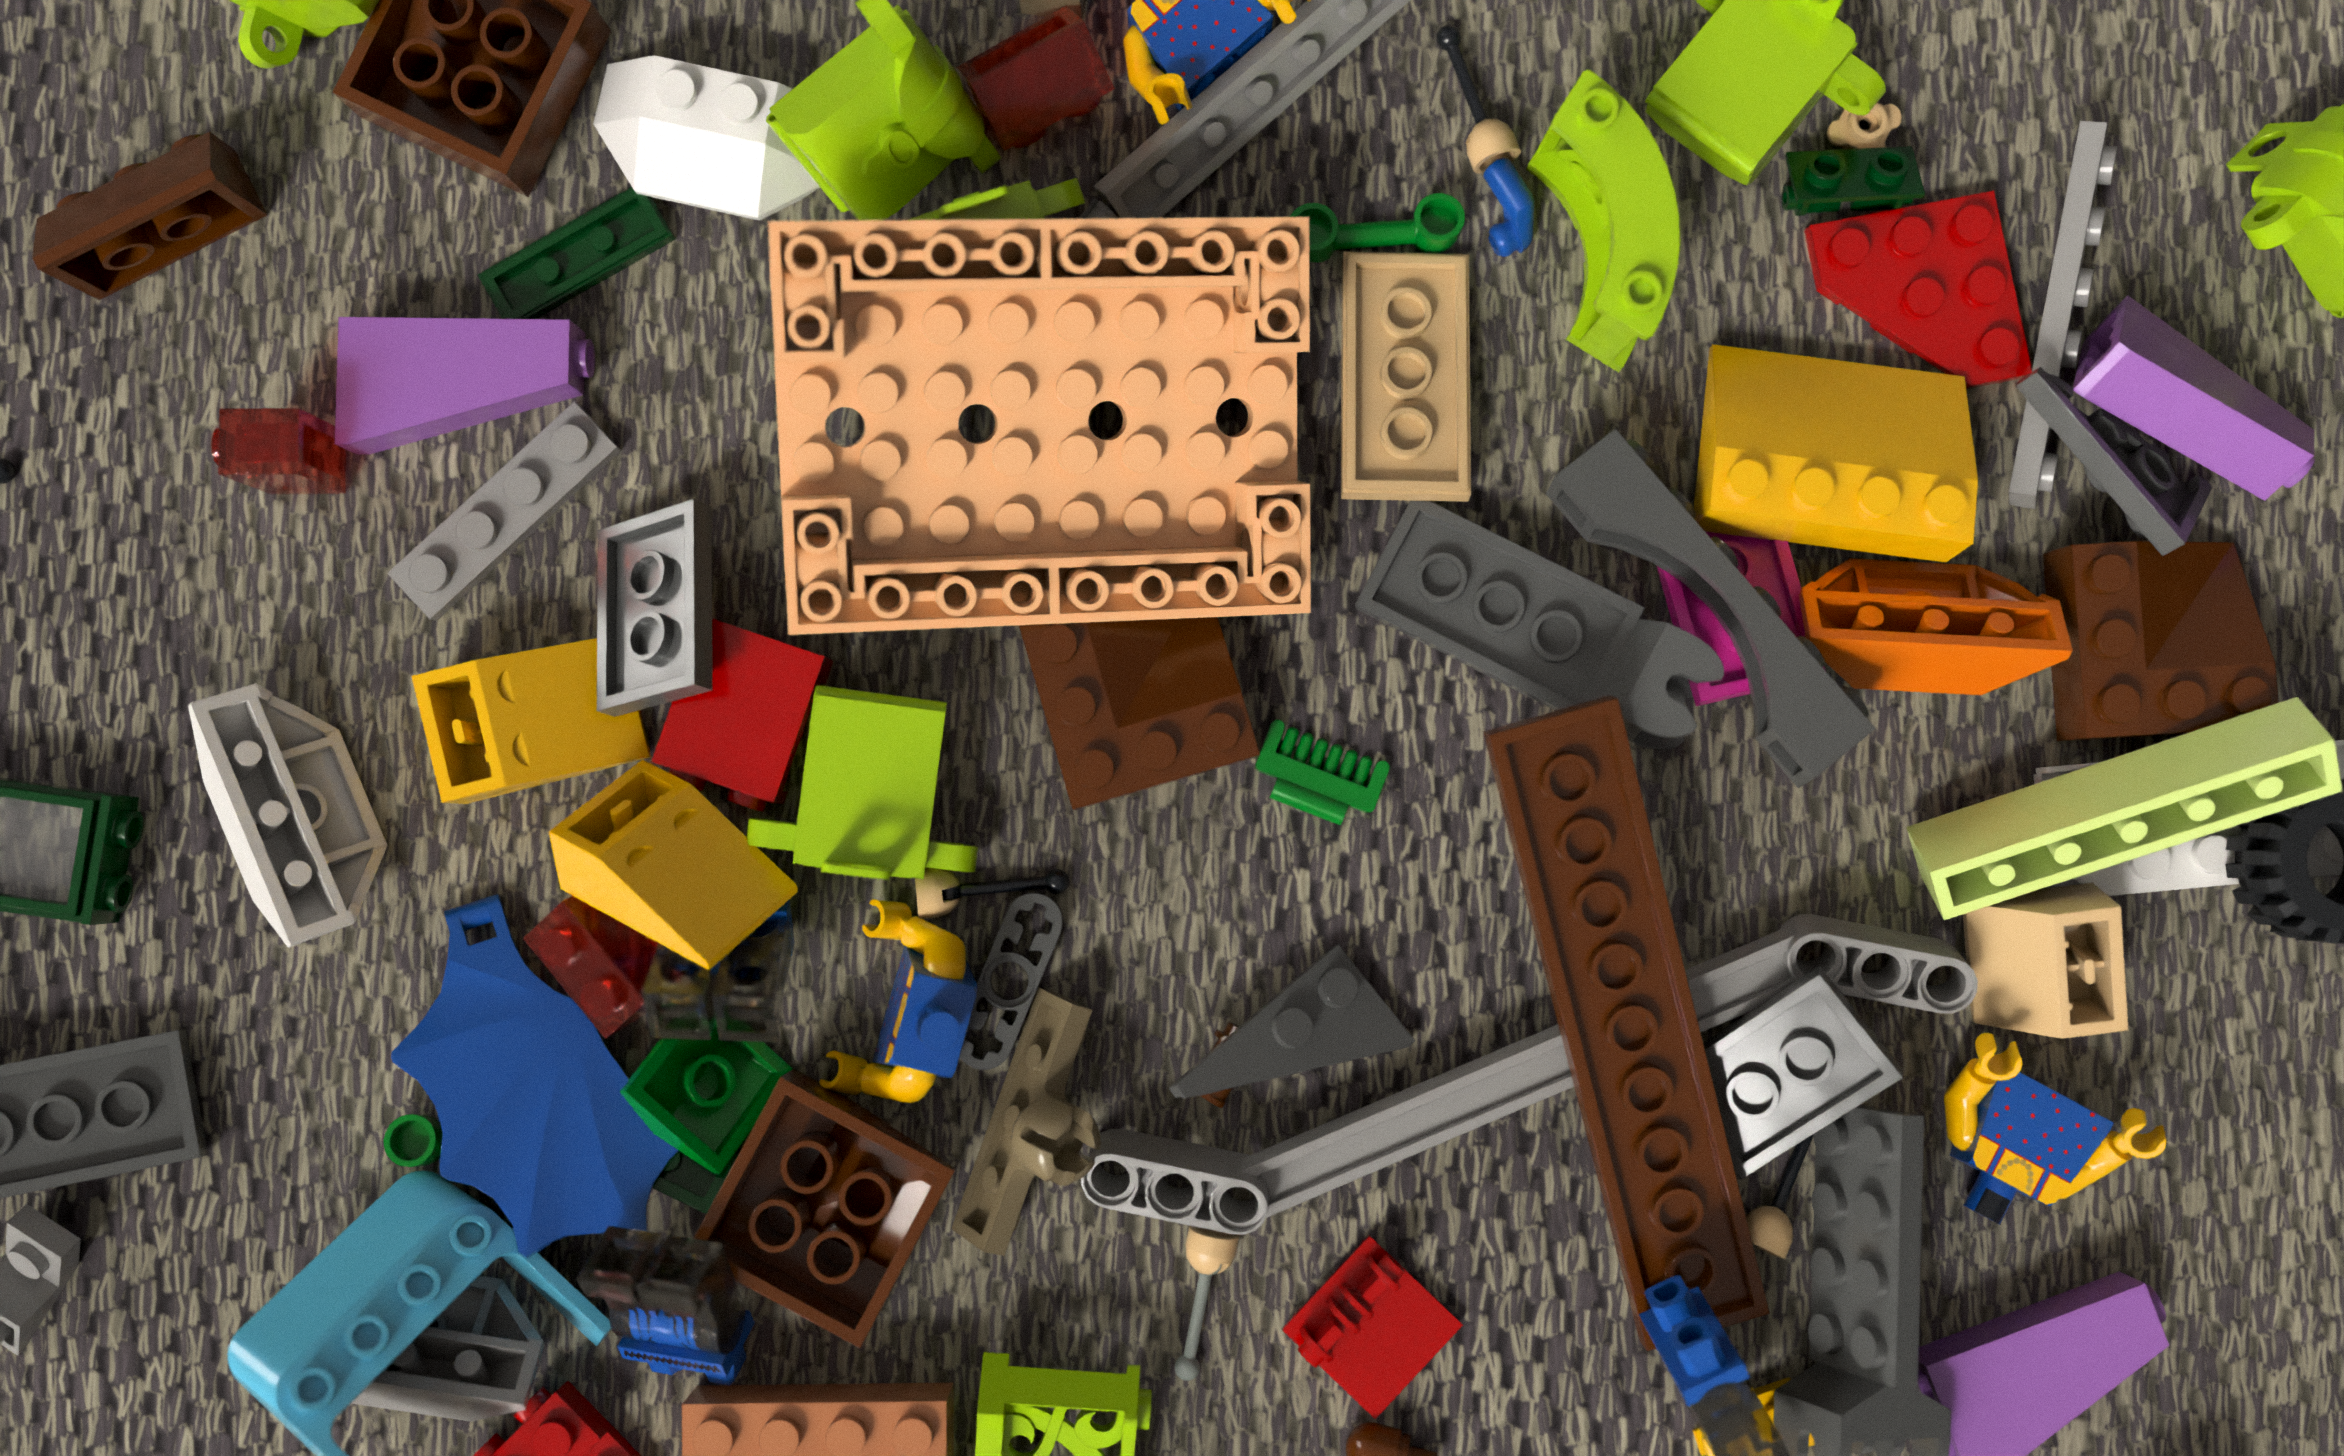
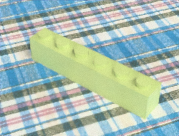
M2294 697L1908 826L1906 829L1921 877L1943 920H1947L2343 790L2334 738L2298 697Z

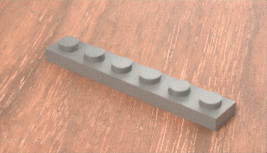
M1410 0L1306 1L1294 11L1297 17L1292 23H1280L1191 101L1193 107L1190 110H1187L1186 106L1180 110L1168 123L1164 124L1096 183L1094 188L1104 203L1118 218H1161Z
M2080 121L2032 368L2033 372L2041 367L2045 372L2050 375H2056L2060 379L2063 368H2076L2082 330L2070 329L2075 306H2088L2094 269L2082 268L2086 245L2099 246L2106 212V207H2094L2098 184L2111 185L2118 146L2106 145L2108 122ZM2026 400L2009 488V505L2036 509L2039 491L2052 492L2059 454L2047 453L2052 428L2028 400Z

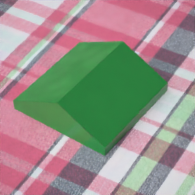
M701 988L690 999L620 1093L653 1134L713 1174H720L754 1127L780 1077L793 1068L705 988Z

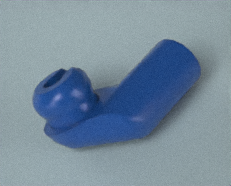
M1502 158L1489 165L1483 177L1503 207L1504 222L1490 227L1488 239L1493 251L1498 256L1507 257L1516 250L1519 253H1523L1533 241L1535 199L1511 160Z

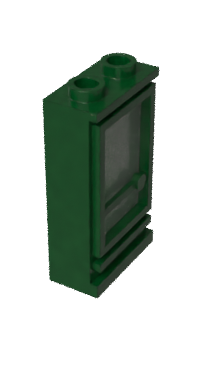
M0 777V911L80 922V924L86 925L119 923L120 913L127 909L133 894L132 878L126 875L130 850L138 845L143 833V817L137 811L139 797Z

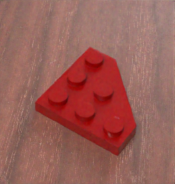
M1994 191L1813 224L1804 230L1816 291L1835 304L1843 305L1870 323L1869 326L1908 353H1915L1944 374L1965 376L1966 389L2021 379L2032 372Z

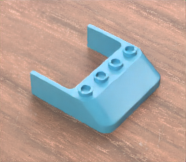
M415 1171L398 1179L236 1332L228 1348V1363L235 1379L316 1456H348L332 1439L331 1428L335 1419L452 1302L500 1257L515 1269L596 1347L608 1335L614 1324L540 1254L536 1253L529 1258L520 1254L514 1230L494 1211L442 1176L430 1171Z

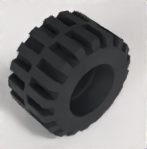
M2341 779L2343 790L2341 792L2237 825L2241 828L2239 836H2228L2225 850L2235 851V863L2225 864L2227 878H2238L2240 886L2232 892L2238 903L2253 904L2247 915L2257 924L2271 925L2270 932L2303 941L2344 944V861L2339 881L2326 895L2321 894L2314 886L2307 869L2309 845L2315 834L2324 826L2330 829L2338 839L2344 859V779Z

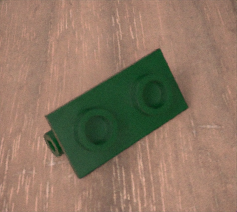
M1912 146L1786 152L1785 155L1792 185H1784L1782 207L1784 210H1794L1796 216H1805L1806 213L1838 212L1842 202H1850L1851 211L1893 210L1901 208L1902 205H1910L1914 198H1924L1925 190Z

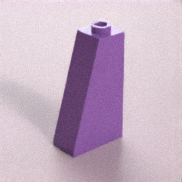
M2128 295L2083 342L2073 385L2074 392L2262 500L2268 499L2282 485L2285 488L2294 486L2313 466L2315 461L2314 429Z
M338 317L335 445L356 455H371L584 395V377L591 378L595 370L593 342L591 339H585V332L570 319Z
M2119 1271L1920 1346L1918 1351V1385L1920 1391L1951 1410L1950 1449L1948 1456H2026L2167 1348L2169 1343L2161 1325L2162 1322L2166 1321V1313L2154 1289L2148 1284Z

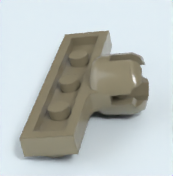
M1038 987L951 1228L981 1251L1005 1256L1012 1233L1019 1224L1021 1208L1034 1176L1036 1175L1047 1183L1051 1180L1057 1185L1067 1186L1083 1178L1095 1164L1093 1159L1080 1152L1083 1143L1097 1150H1100L1101 1147L1099 1128L1092 1115L1068 1102L1065 1096L1066 1083L1078 1049L1085 1040L1086 1027L1092 1009L1062 994Z

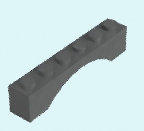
M1614 429L1556 474L1546 495L1587 542L1617 548L1654 563L1683 582L1710 608L1730 636L1746 671L1754 706L1755 739L1797 788L1803 786L1820 775L1876 729L1866 718L1869 712L1865 703L1850 688L1846 686L1839 687L1823 668L1825 661L1816 646L1803 636L1796 637L1779 618L1781 610L1775 599L1762 587L1755 586L1753 588L1737 569L1738 560L1730 547L1718 537L1710 538L1694 520L1696 514L1689 500L1677 489H1667L1652 471V460L1644 448L1632 439L1626 441Z

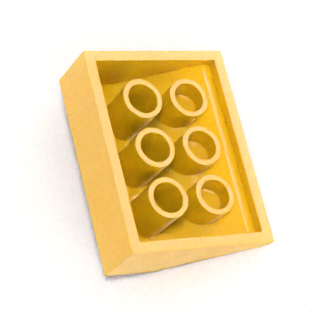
M1711 345L1708 357L1694 499V511L1696 514L1694 520L1704 531L1945 563L1973 544L1978 474L1965 376Z

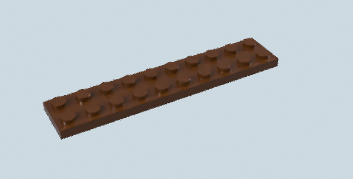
M1608 695L1484 731L1486 746L1639 1340L1647 1351L1656 1349L1639 1316L1640 1313L1651 1309L1644 1292L1647 1288L1673 1276H1681L1688 1290L1699 1287L1723 1328L1770 1314L1619 700L1617 697Z

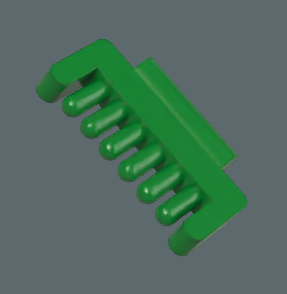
M1274 720L1271 723L1260 750V755L1255 763L1257 771L1276 778L1269 797L1270 799L1337 825L1342 824L1348 807L1364 813H1370L1375 809L1390 769L1386 761H1379L1375 764L1367 787H1364L1373 763L1370 756L1365 755L1360 759L1351 782L1349 779L1358 758L1355 750H1348L1336 776L1334 774L1343 753V747L1340 744H1334L1331 747L1323 770H1320L1328 748V741L1326 739L1320 738L1317 740L1307 765L1305 761L1314 740L1313 735L1306 732L1301 736L1292 759L1290 756L1297 741L1299 730L1296 727L1288 728L1280 750L1276 753L1285 725L1281 720Z

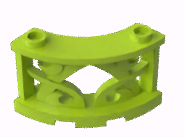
M1585 70L1553 118L1526 170L1542 181L1562 203L1575 229H1578L1585 257L1583 294L1578 314L1566 340L1619 372L1631 354L1637 338L1649 340L1654 335L1671 297L1679 260V212L1675 189L1667 164L1647 126L1616 90L1591 70Z
M983 1352L977 1408L975 1456H1049L1056 1440L1074 1456H1105L1100 1448L1112 1446L1120 1441L1119 1456H1134L1137 1429L1149 1430L1152 1389L1139 1388L1140 1365L1127 1364L1126 1374L1009 1366L1010 1354ZM1067 1409H1082L1076 1417L1075 1424L1064 1417ZM1096 1411L1117 1412L1114 1420L1107 1425L1096 1424L1091 1419ZM1035 1429L1044 1432L1038 1445L1027 1453L1015 1450L1010 1443V1440L1018 1435L1027 1437L1030 1443H1032Z

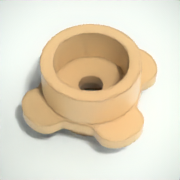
M1878 102L1867 115L1863 116L1843 109L1837 120L1828 126L1827 137L1834 146L1841 147L1842 149L1886 147L1885 141L1890 131L1896 129L1901 123V112L1894 104L1882 105ZM1861 120H1866L1869 123L1868 130L1860 128L1859 122Z

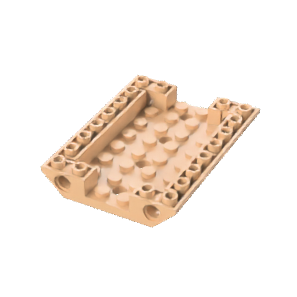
M1309 217L768 221L783 549L789 635L1311 613L1310 484L1298 480L1297 352H1310ZM1236 398L1245 405L1248 412V420L1241 432L1227 436L1217 426L1216 413L1224 401ZM1104 401H1111L1116 404L1121 410L1123 417L1119 432L1108 439L1096 437L1089 427L1091 410L1098 403ZM974 404H982L989 408L995 420L992 434L981 442L967 441L961 435L958 426L959 417L963 410ZM841 407L855 409L859 412L864 422V431L861 438L848 446H841L832 442L825 430L826 420L830 413Z

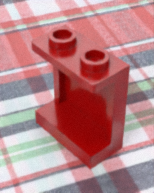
M712 618L713 690L672 701L651 762L670 768L669 773L692 784L699 791L704 790L706 781L730 788L726 800L763 812L767 801L775 804H784L788 792L783 791L813 705L815 687L820 683L826 684L833 660Z

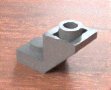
M28 1204L7 1222L6 1251L0 1258V1344L18 1356L23 1352L78 1267L81 1238Z

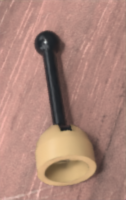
M1453 25L1443 26L1437 33L1436 41L1442 50L1448 52L1476 123L1467 138L1466 149L1474 172L1482 174L1489 165L1499 159L1508 158L1511 162L1514 161L1521 154V149L1514 132L1508 124L1499 119L1487 118L1459 48L1461 33Z
M925 868L924 879L915 878L918 918L931 919L948 915L957 907L962 896L1047 889L1050 893L1061 894L1069 886V877L1065 871L1053 869L1041 877L961 884L954 874L948 870Z
M1814 1134L1795 1145L1771 1205L1755 1208L1749 1214H1746L1752 1243L1758 1246L1756 1248L1784 1260L1789 1252L1794 1235L1792 1224L1783 1210Z

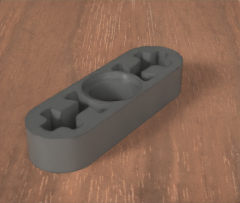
M1034 892L1022 895L1013 901L1006 912L977 982V994L959 1056L964 1063L978 1070L996 1068L1008 1058L1013 1050L1064 925L1063 912L1059 904L1046 894ZM1036 903L1046 907L1044 918L1053 923L1051 931L1049 933L1039 931L1029 950L1042 952L1038 964H1035L1028 956L1020 952L1003 951L1002 949L1007 937L1016 945L1019 944L1025 930V925L1017 920V915L1020 910L1031 911ZM1015 962L1021 965L1027 972L1028 987L1020 997L1007 999L997 994L994 990L992 974L1001 963ZM981 997H984L991 1005L998 1009L1017 1011L1014 1023H1011L1002 1016L995 1030L994 1037L1003 1042L1002 1049L1000 1051L990 1049L984 1057L973 1053L976 1042L967 1038L970 1028L973 1030L982 1029L991 1012L990 1010L978 1009Z

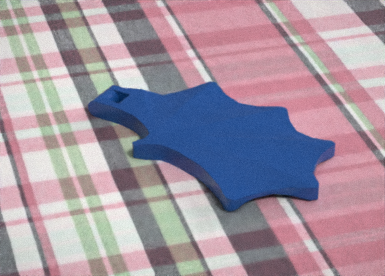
M499 894L444 911L450 935L448 958L441 992L423 1020L391 1052L392 1062L421 1084L436 1107L443 1132L440 1175L449 1181L473 1186L494 1198L513 1226L518 1252L527 1258L558 1239L574 1235L606 1233L632 1244H643L648 1235L647 1205L653 1184L667 1163L679 1150L653 1134L620 1093L629 1079L606 1048L595 1023L601 989L600 983L590 979L582 993L567 997L553 990L526 966L515 945ZM493 922L497 937L470 945L466 931Z

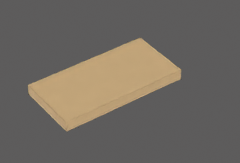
M1343 252L1341 286V499L1468 502L1471 496L1469 254Z

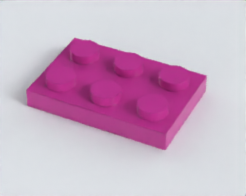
M1706 532L1710 538L1718 537L1730 547L1738 560L1737 569L1753 588L1760 586L1775 599L1781 610L1779 618L1796 637H1805L1799 601L1801 585L1788 541ZM1656 565L1672 624L1708 644L1717 653L1724 667V676L1721 681L1695 683L1689 680L1695 705L1700 706L1751 694L1746 671L1733 642L1713 612L1683 582Z

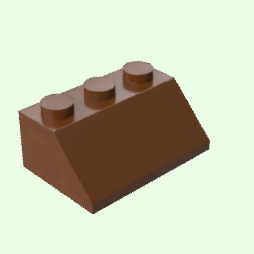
M209 131L205 134H194L181 138L171 146L170 152L148 163L128 165L114 175V180L90 192L74 193L60 200L57 204V209L37 218L32 259L38 270L101 300L267 216V213L235 149Z

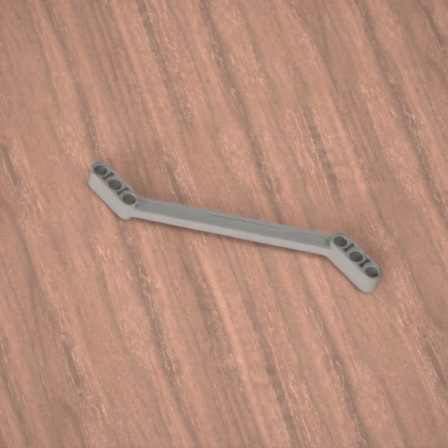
M1814 914L1794 916L1788 919L1781 926L1780 930L1685 970L1700 1033L1754 1010L1819 966L1843 995L1940 1014H1952L1965 1009L1973 1001L1978 985L1974 970L1949 942L1939 938ZM1812 940L1826 942L1823 953L1816 959L1802 961L1796 958L1799 948L1805 943ZM1876 953L1889 954L1886 966L1875 973H1864L1861 971L1864 961L1869 956ZM1941 966H1953V972L1947 981L1939 985L1926 984L1929 974L1934 969ZM1557 1024L1252 1155L1126 1129H1109L1100 1133V1150L1090 1148L1088 1157L1093 1159L1095 1164L1081 1178V1187L1087 1198L1103 1208L1228 1234L1245 1235L1251 1233L1264 1223L1265 1218L1574 1087L1559 1025ZM1116 1161L1121 1163L1128 1173L1112 1175L1107 1173L1100 1163ZM1180 1174L1185 1176L1192 1185L1185 1188H1175L1169 1185L1163 1179V1176ZM1233 1187H1244L1249 1189L1256 1197L1248 1201H1239L1232 1198L1226 1190Z

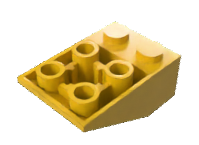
M597 638L472 660L411 676L442 803L468 804L652 757L640 710L616 717L596 711Z
M643 759L549 831L561 890L708 970L798 892L797 884L757 846L748 845L747 837L692 784Z

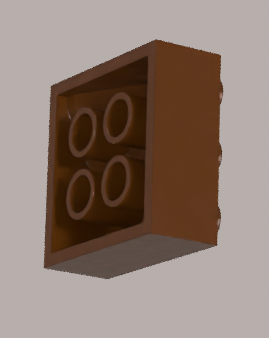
M379 0L332 93L360 118L529 197L611 33V29L593 3L587 0Z
M2150 541L2073 544L2043 554L2046 595L2060 600L2073 650L2067 660L2051 666L2057 741L2186 734L2279 703L2276 663L2234 542H2186L2164 556L2159 553Z
M1217 617L1019 625L1072 810L1076 811L1250 760L1260 755L1243 695Z
M792 1069L781 1076L685 1254L860 1348L879 1316L956 1169L851 1099L834 1090L822 1087L818 1081L796 1069Z

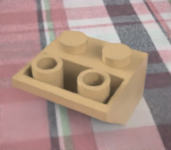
M2093 882L2039 889L1963 914L1966 962L1974 970L1978 980L1977 993L1970 1003L1972 1021L1975 1024L2060 1039L2129 1031L2121 906Z

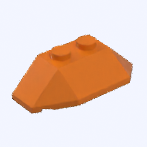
M1850 558L1826 572L1817 581H1811L1803 586L1799 593L1805 637L1820 651L1825 663L1854 689L1983 695L2065 661L2073 652L2060 600L2043 593L2037 597L2019 583L1977 565Z

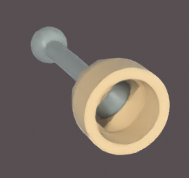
M1189 1225L1185 1244L1186 1257L1190 1265L1199 1273L1184 1354L1175 1362V1373L1182 1380H1193L1199 1374L1200 1363L1196 1358L1211 1278L1212 1275L1222 1273L1231 1266L1236 1256L1240 1235Z

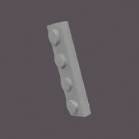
M574 401L387 574L430 620L437 621L622 450L588 413Z

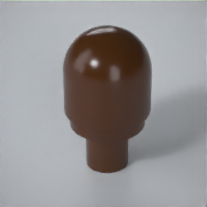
M1365 1422L1356 1426L1350 1432L1345 1447L1346 1456H1437V1452L1411 1446V1435L1402 1433V1429L1376 1422Z

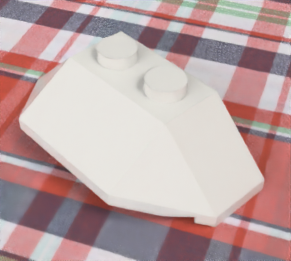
M655 55L607 64L593 124L637 194L760 221L800 201L820 188L766 122L767 116L771 113L769 108L790 92L792 88L775 81Z
M255 683L191 702L188 708L203 783L253 902L289 948L355 923L361 910V905L386 851L387 843L339 729L305 710L273 696L271 691Z

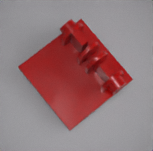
M1368 1235L1281 1329L1299 1346L1298 1352L1308 1363L1315 1368L1320 1366L1359 1405L1376 1419L1463 1324Z

